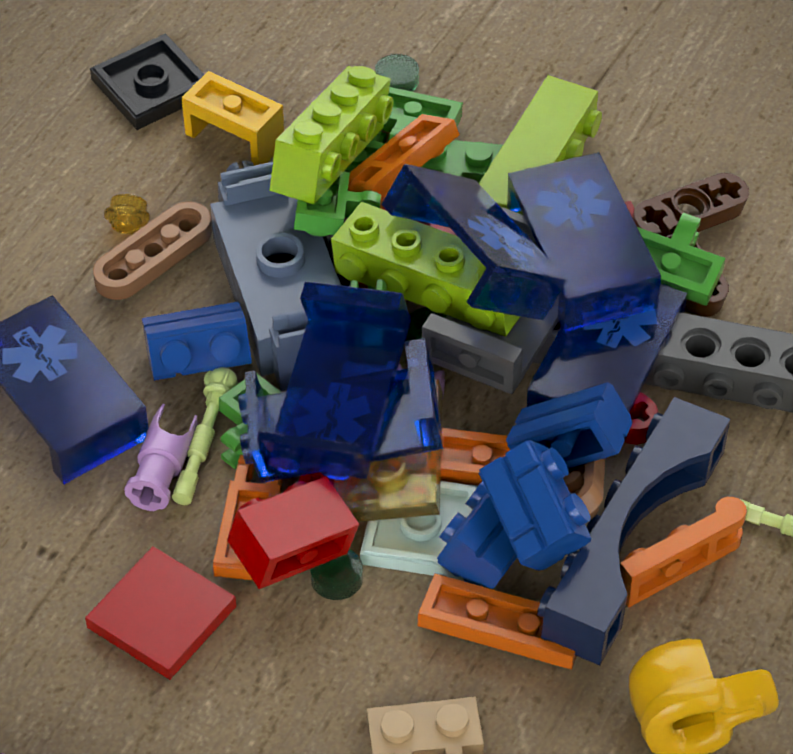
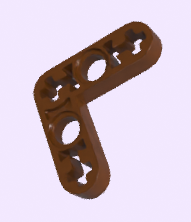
M719 173L639 203L632 214L628 225V232L631 234L634 226L671 239L683 213L678 207L680 204L694 206L700 212V215L695 217L701 218V223L696 232L706 230L738 217L749 197V188L744 180L734 174ZM696 242L694 247L702 249L700 245ZM721 274L707 306L680 296L677 297L690 312L698 316H713L720 312L729 292V284Z

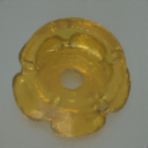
M115 195L110 199V206L104 210V218L109 220L112 229L122 234H134L148 224L150 220V214L147 212V202L136 195Z

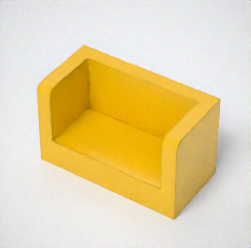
M210 71L182 96L186 135L195 138L210 123L249 141L251 162L254 166L268 163L274 157L275 141L284 132L282 104Z

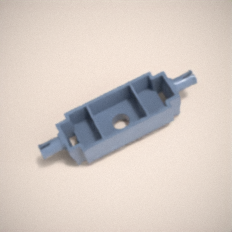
M244 160L242 161L243 168L241 169L237 162L232 163L226 169V172L220 173L221 181L217 182L218 202L210 204L213 239L234 300L239 302L244 313L249 343L260 375L265 376L274 373L280 391L300 387L305 390L307 396L314 390L325 400H328L333 384L332 380L342 377L344 365L349 363L348 356L355 354L354 317L323 237L310 235L306 231L294 230L298 199L269 191L273 162L254 166L251 161ZM293 258L291 261H288L286 263H273ZM336 395L335 398H334V402H335V403H339V402L336 400V397H337V395Z

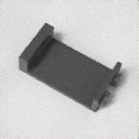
M502 207L498 213V229L509 228L522 238L516 242L533 249L534 257L521 251L518 252L506 242L503 243L505 238L497 234L501 237L499 241L503 245L507 246L511 251L517 252L518 256L516 257L520 258L522 254L528 262L533 263L534 299L506 337L489 330L478 329L472 324L450 315L443 318L431 313L422 326V359L501 391L513 394L589 274L591 240L581 237L574 232L556 228L528 215H522ZM504 247L497 249V251L509 254Z

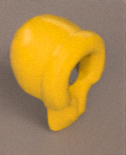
M687 638L653 647L635 663L629 675L630 701L641 725L642 736L651 752L655 754L713 753L729 743L735 726L771 714L779 706L777 689L771 673L767 670L759 669L724 678H714L701 639Z

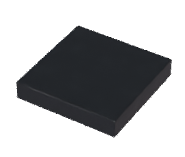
M166 33L90 68L91 80L136 130L183 109L182 96L204 76L202 71Z

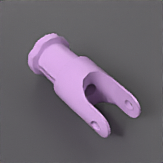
M165 404L159 407L151 421L137 456L140 465L134 477L129 478L124 488L125 496L130 499L131 503L147 511L164 509L168 505L171 498L168 489L172 478L178 476L182 470L195 428L198 424L197 415H195L189 431L184 435H175L162 430L159 427V421Z

